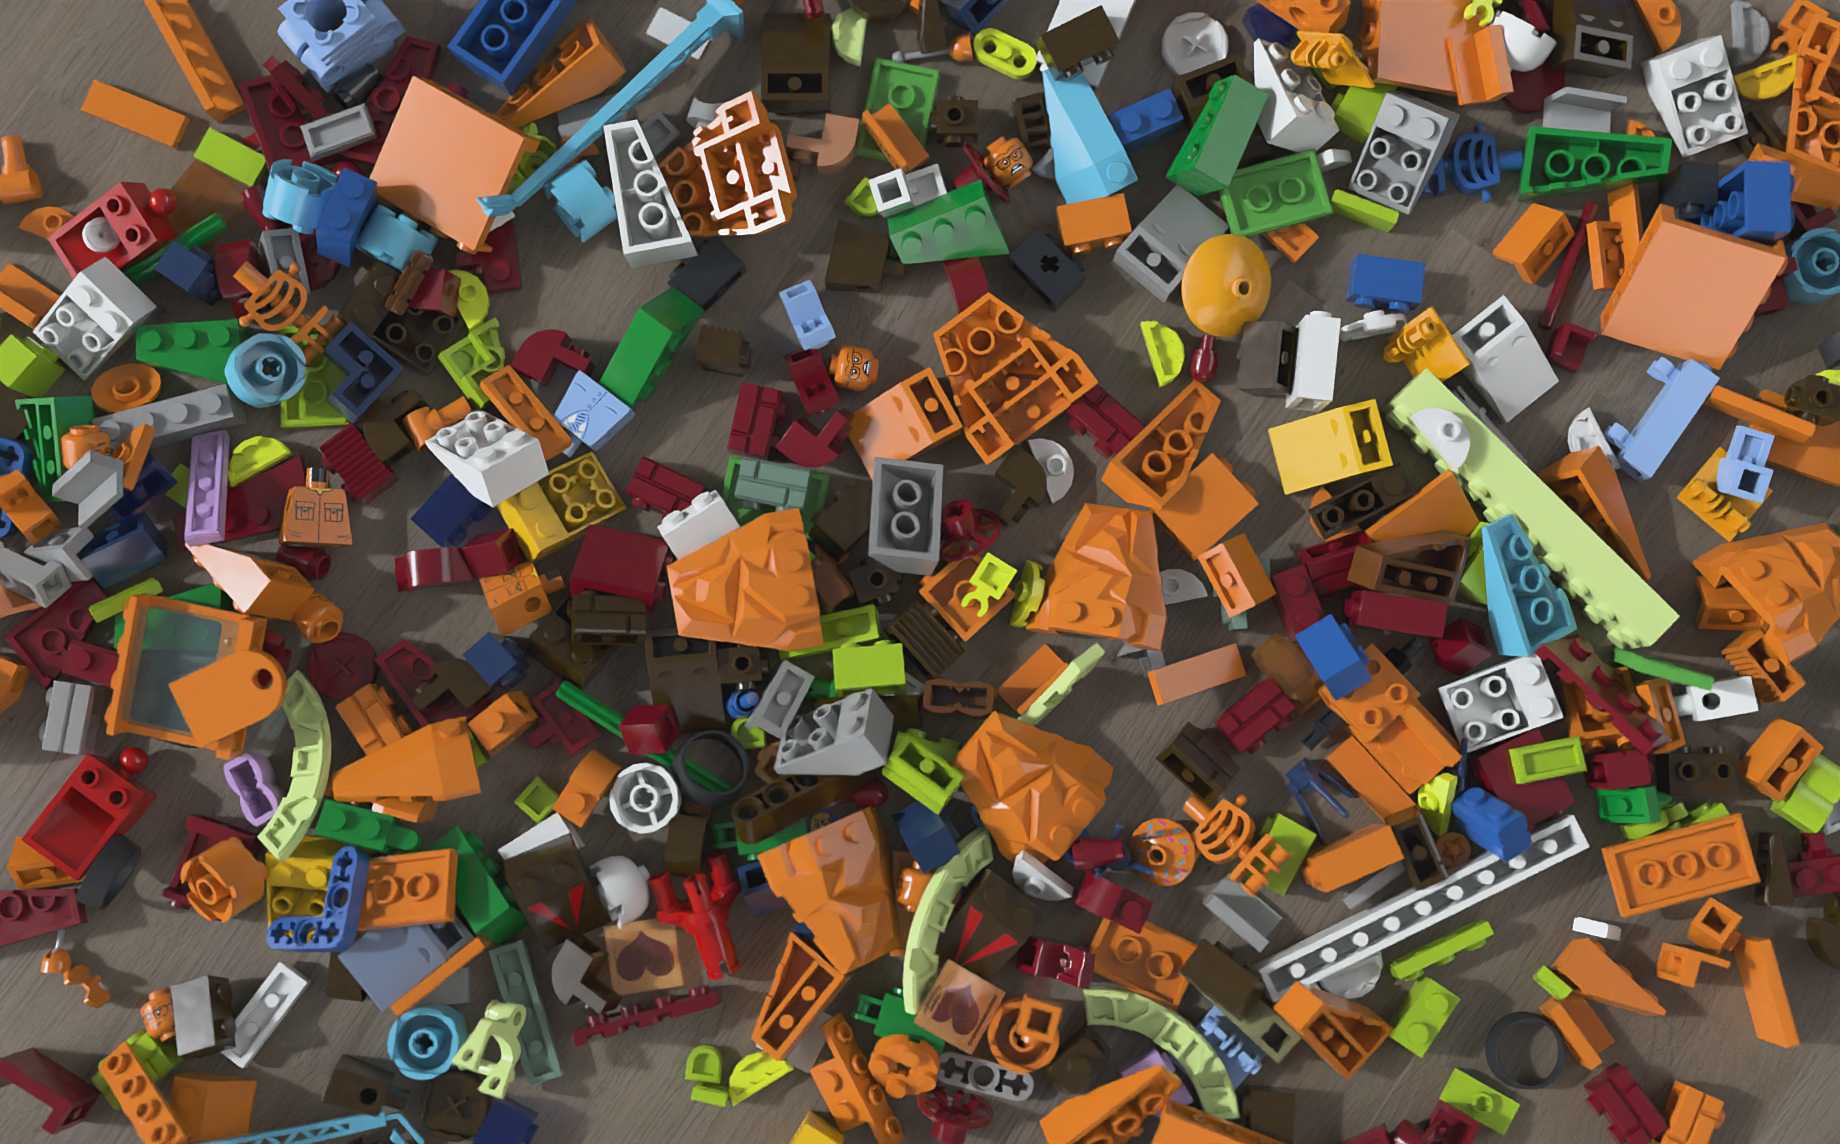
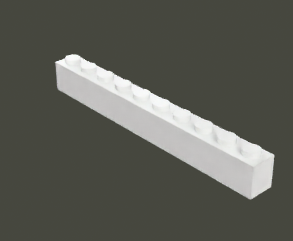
M1565 814L1558 819L1546 820L1536 825L1537 829L1530 833L1532 840L1530 848L1509 862H1505L1488 850H1485L1469 858L1467 861L1447 869L1449 878L1445 881L1418 891L1412 886L1251 965L1262 974L1259 980L1267 988L1264 991L1267 998L1276 1002L1297 981L1311 985L1589 848L1590 846L1574 815Z

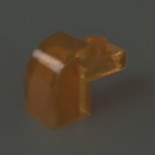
M1277 632L1250 654L1266 678L1270 677L1276 683L1282 693L1295 706V711L1299 715H1302L1321 699L1317 691L1322 687L1319 682L1321 677L1307 659Z

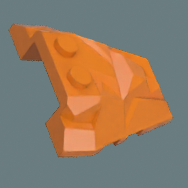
M1814 13L1798 45L1786 153L1840 173V22L1819 13Z
M750 91L720 106L715 111L718 116L706 127L700 125L693 132L694 139L684 148L677 147L658 165L690 238L760 235L790 222L793 212L791 204L796 200L797 192L783 138L777 125L770 123L767 110L755 92Z
M989 292L933 333L946 376H948L954 394L953 398L956 407H958L964 425L963 429L966 438L987 466L1013 449L1016 444H1021L1099 383L1078 354L1053 339L1051 335L1033 325L1025 317Z
M1085 503L1043 578L1045 581L1043 598L1038 611L1030 612L1026 630L1061 636L1063 631L1121 640L1127 647L1161 652L1168 617L1163 600V581L1159 571L1157 557L1159 552L1153 513L1150 511Z
M799 508L763 514L667 566L679 636L783 651H794L823 645L819 606L807 539L804 534Z
M1827 522L1723 543L1697 557L1692 563L1715 589L1729 581L1770 625L1763 641L1786 665L1815 650L1827 631L1834 626L1840 617V535Z
M997 711L991 713L949 764L950 767H955L965 774L961 787L968 799L976 807L984 827L991 833L999 853L1012 864H1015L1016 856L1023 849L1042 864L1048 858L1054 861L1060 859L1105 805L1106 795L1104 790L1110 784L1114 770L1108 762L1089 746L1070 741L1056 733H1049L1038 729L1032 724Z
M867 807L757 855L772 891L777 897L783 896L795 910L792 914L799 923L804 922L815 935L813 941L841 975L901 947L888 837L876 808Z

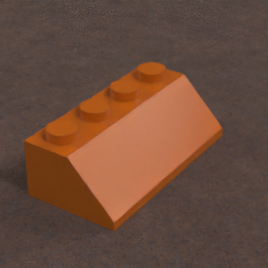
M188 1070L174 1076L169 1107L188 1135V1138L182 1144H193L249 1134L258 1080Z

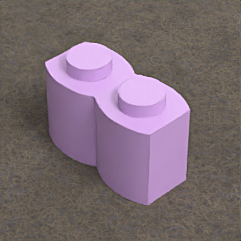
M245 753L224 764L226 780L232 790L240 795V804L245 817L256 827L266 826L277 811L282 799L287 797L285 790L276 783L275 771L270 761L261 753Z

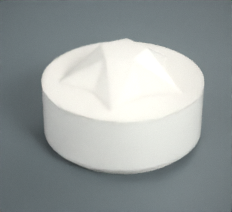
M105 217L94 218L83 228V240L87 247L95 252H109L120 243V238Z

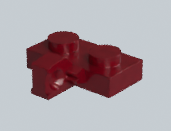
M271 56L262 64L277 82L316 120L322 119L328 113L320 104L325 99L310 84L306 88L302 85L305 77L286 59L280 63Z
M507 221L488 233L484 243L493 247L491 252L477 251L476 254L468 252L455 254L456 266L460 271L476 270L477 276L485 275L486 290L489 294L523 289L515 226L512 221Z
M557 680L531 699L542 716L536 720L540 728L527 736L526 739L533 749L536 750L548 741H551L554 746L562 742L571 756H574L600 737L601 734L585 714L556 696V692L562 684L561 680Z
M1823 832L1800 833L1803 852H1798V860L1787 862L1794 898L1840 892V854L1833 855L1832 849L1826 848Z

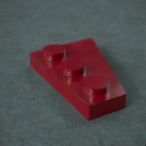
M272 75L238 83L269 173L272 164L283 159L292 160L291 166L302 167L303 161L319 166L338 162L336 154L315 161L310 157L301 126L309 122L300 113L297 105Z
M94 576L86 581L71 583L72 586L47 608L41 606L4 635L44 690L53 687L54 680H58L62 674V666L72 639L84 641L97 623L89 611V606L111 597Z
M404 639L375 658L377 664L422 727L466 716L468 722L493 704L486 699L469 713L451 692L426 714H423L412 699L417 696L414 691L428 679H432L434 682L439 678L430 667L436 662Z

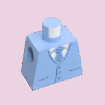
M580 370L575 375L554 414V419L566 429L565 432L572 439L571 446L562 451L568 457L573 455L582 442L596 452L636 415L631 408Z

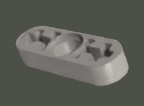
M952 1049L942 1051L941 1055L938 1054L940 1063H947L948 1058L951 1057L955 1059L956 1066L965 1068V1061L972 1062L968 1069V1081L961 1080L964 1075L963 1072L954 1070L951 1076L945 1075L944 1068L940 1067L938 1079L943 1083L1013 1101H1023L1033 1091L1034 1082L1030 1073L1012 1072L1004 1068L996 1060ZM982 1065L989 1066L994 1072L993 1080L986 1085L978 1084L973 1078L975 1069ZM999 1069L1006 1070L1003 1075L1006 1079L1015 1080L1017 1075H1022L1023 1082L1027 1084V1087H1022L1018 1093H1014L1012 1085L1002 1082V1089H996L1000 1079Z

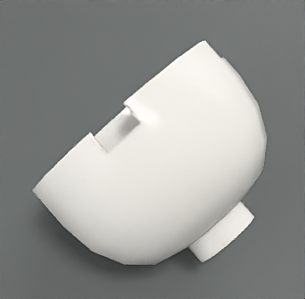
M1497 10L1493 20L1488 24V26L1501 24L1510 72L1512 69L1521 72L1534 70L1547 59L1556 45V41L1544 33L1542 37L1537 36L1538 32L1534 30V26L1504 11L1501 13Z
M650 763L634 764L621 771L614 783L613 789L611 788L609 795L611 811L617 822L631 831L641 834L658 832L668 826L672 817L679 813L682 802L679 786L674 776L662 766Z
M611 856L587 868L591 878L597 876L600 884L595 887L612 921L618 918V928L631 923L644 913L650 900L648 889L650 884L647 881L650 874L644 865L637 867L629 858Z

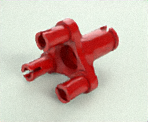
M726 850L714 851L705 856V861L708 864L714 881L712 889L709 890L705 874L694 875L698 890H696L691 877L683 881L689 896L688 899H677L669 872L667 871L656 873L647 879L657 904L655 912L658 921L684 928L688 934H693L703 965L708 969L706 974L710 980L724 978L719 966L720 961H724L730 975L741 968L740 961L736 959L737 952L726 922L729 919L728 910L742 889L738 878L733 876L726 856Z

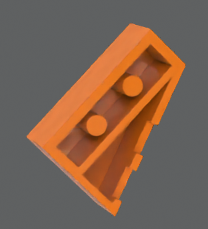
M792 931L788 937V944L781 963L778 964L776 969V976L769 995L766 996L751 1039L777 1062L788 1058L852 977L848 973L841 975L820 949L801 933Z
M1298 981L1273 1007L1301 1038L1347 1081L1395 1029L1367 1006Z

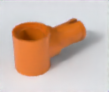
M17 135L2 137L1 143L5 165L2 166V174H0L1 201L5 205L41 198L43 194L41 181L36 171L26 163L23 138L21 139Z
M462 396L439 410L435 408L430 410L429 407L417 409L406 415L401 421L417 451L423 452L429 450L425 442L426 440L435 436L439 430L451 427L462 421L473 411L465 397Z

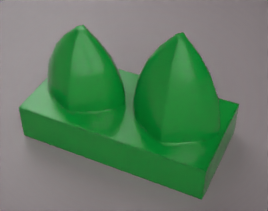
M1629 786V788L1616 790L1594 789L1600 823L1661 821L1660 810L1667 806L1673 798L1671 795L1656 791L1655 786Z

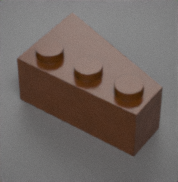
M1440 530L1357 546L1347 580L1377 591L1453 605L1472 538L1451 531Z

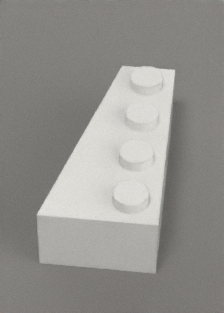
M638 120L604 125L623 253L630 267L635 268L698 256Z

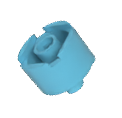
M290 159L275 161L271 166L265 192L263 215L273 220H281L292 224L293 229L297 232L312 234L336 185L337 176L324 167L303 161L302 167L291 166L292 160Z
M586 160L580 163L575 162L542 187L547 199L554 196L557 201L554 210L576 237L581 235L582 242H586L617 219L613 192L607 186L600 187L594 179L597 177L594 169Z
M378 204L359 235L355 247L370 258L383 262L401 275L406 265L411 266L412 262L409 260L415 250L418 249L431 255L439 239L422 229L420 232H417L418 224L402 214H399L398 218L395 219L396 214Z
M1826 227L1816 228L1784 246L1788 258L1795 257L1798 267L1797 271L1783 279L1790 302L1815 304L1840 293V234L1835 232L1837 230Z
M262 333L252 336L237 346L229 356L224 371L230 388L239 399L254 407L263 408L277 405L291 398L302 388L306 377V362L301 349L288 337L279 334ZM265 365H268L271 369L267 376L262 372Z
M438 1003L423 1004L406 1012L395 1022L388 1036V1053L391 1060H394L400 1068L399 1070L405 1076L413 1079L427 1080L443 1074L454 1066L451 1060L468 1040L465 1018L454 1008ZM429 1034L430 1039L434 1041V1045L429 1047V1042L423 1040V1036Z

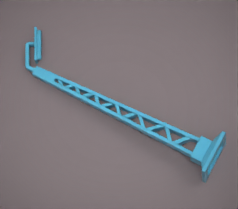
M706 0L707 4L697 13V18L511 195L477 197L476 201L483 207L482 211L488 217L508 215L514 208L520 207L604 133V125L614 124L709 39L713 41L724 30L740 40L744 39L743 11L732 0Z
M381 1110L378 1117L356 1114L193 1144H238L255 1141L253 1144H260L263 1139L268 1140L272 1144H310L386 1126L387 1121L398 1119L418 1144H424L425 1141L400 1111L385 1114V1110ZM349 1123V1127L343 1126V1124ZM330 1127H333V1128L336 1129V1130H333V1131H328V1132H326ZM393 1128L390 1140L394 1144H409L398 1130ZM315 1129H321L318 1134H315L313 1131H311ZM299 1132L306 1136L294 1139ZM290 1134L284 1142L277 1138V1136Z

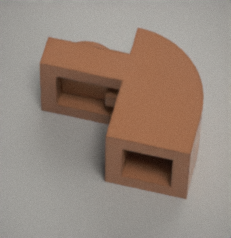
M826 113L822 139L788 134L786 142L788 157H792L794 162L809 165L812 164V161L817 162V171L820 176L841 172L855 157L860 131V119Z

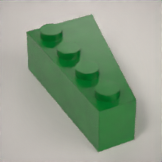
M1530 126L1525 139L1517 202L1624 187L1630 184L1662 181L1668 173L1673 138Z

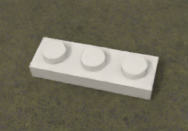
M280 961L236 1018V1047L221 1053L242 1069L247 1067L310 984L311 980L286 961Z

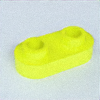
M994 28L981 30L974 39L973 53L980 63L1017 80L1026 79L1034 73L1037 55L1030 45ZM992 45L996 50L993 53H987L984 51V47ZM1021 59L1026 65L1018 68L1014 65V61Z

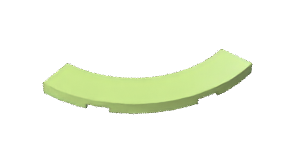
M1096 643L1072 661L1062 675L1017 719L1036 726L1073 690L1071 686L1089 674L1102 659L1105 651Z
M299 670L287 680V693L281 705L289 721L290 728L293 729L296 747L293 748L291 770L293 780L287 797L282 799L272 819L257 836L269 851L282 862L298 846L315 818L324 796L331 764V735L325 708L312 683Z
M978 827L957 844L960 853L955 855L948 863L939 866L922 896L912 922L905 954L903 974L905 1012L913 1015L917 1014L937 980L939 955L935 954L939 933H944L948 919L955 906L952 904V901L962 886L966 887L983 867L993 861L990 834L987 828Z
M1103 987L1083 989L1087 1025H1106L1130 1031L1134 1030L1153 1039L1155 1043L1164 1048L1184 1067L1198 1093L1203 1112L1221 1119L1240 1118L1236 1094L1222 1060L1208 1040L1187 1019L1164 1004L1138 993Z

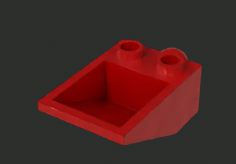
M119 182L47 239L73 280L80 271L105 256L122 272L178 236L166 218V215L176 210L177 198L171 190L166 188H158L150 193L145 183ZM94 218H107L120 238V243L113 250L106 253H98L88 248L82 237L83 228Z
M129 747L121 753L119 758L120 768L104 756L88 753L21 840L76 881H80L87 874L98 855L110 840L118 833L125 835L139 821L158 796L131 777L132 774L143 772L149 763L147 752L140 747ZM115 794L123 795V801L120 804L114 801Z

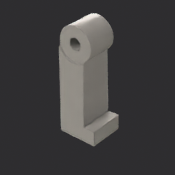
M0 541V576L7 589L47 608L72 586L62 564L50 560L42 566L6 549Z

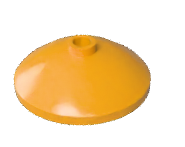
M1221 234L1206 240L1194 251L1184 270L1182 299L1185 310L1194 325L1209 335L1232 337L1243 333L1244 323L1257 322L1263 314L1270 297L1271 273L1267 259L1262 250L1253 241L1241 235Z

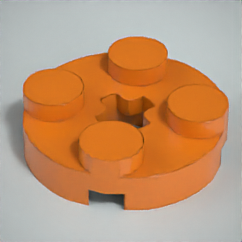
M893 1034L883 1037L876 1043L874 1051L871 1053L868 1067L873 1078L881 1086L885 1087V1091L889 1096L903 1098L905 1095H917L920 1092L931 1091L936 1087L940 1058L936 1050L927 1042L920 1040V1044L908 1041L909 1035Z

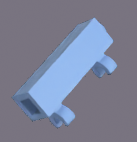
M1660 357L1658 361H1653L1646 372L1653 378L1666 384L1631 434L1618 423H1614L1613 426L1609 425L1603 433L1609 444L1620 448L1615 456L1621 466L1619 469L1638 482L1653 476L1720 378L1712 373V368L1705 362L1698 363L1691 358L1675 368L1664 357Z

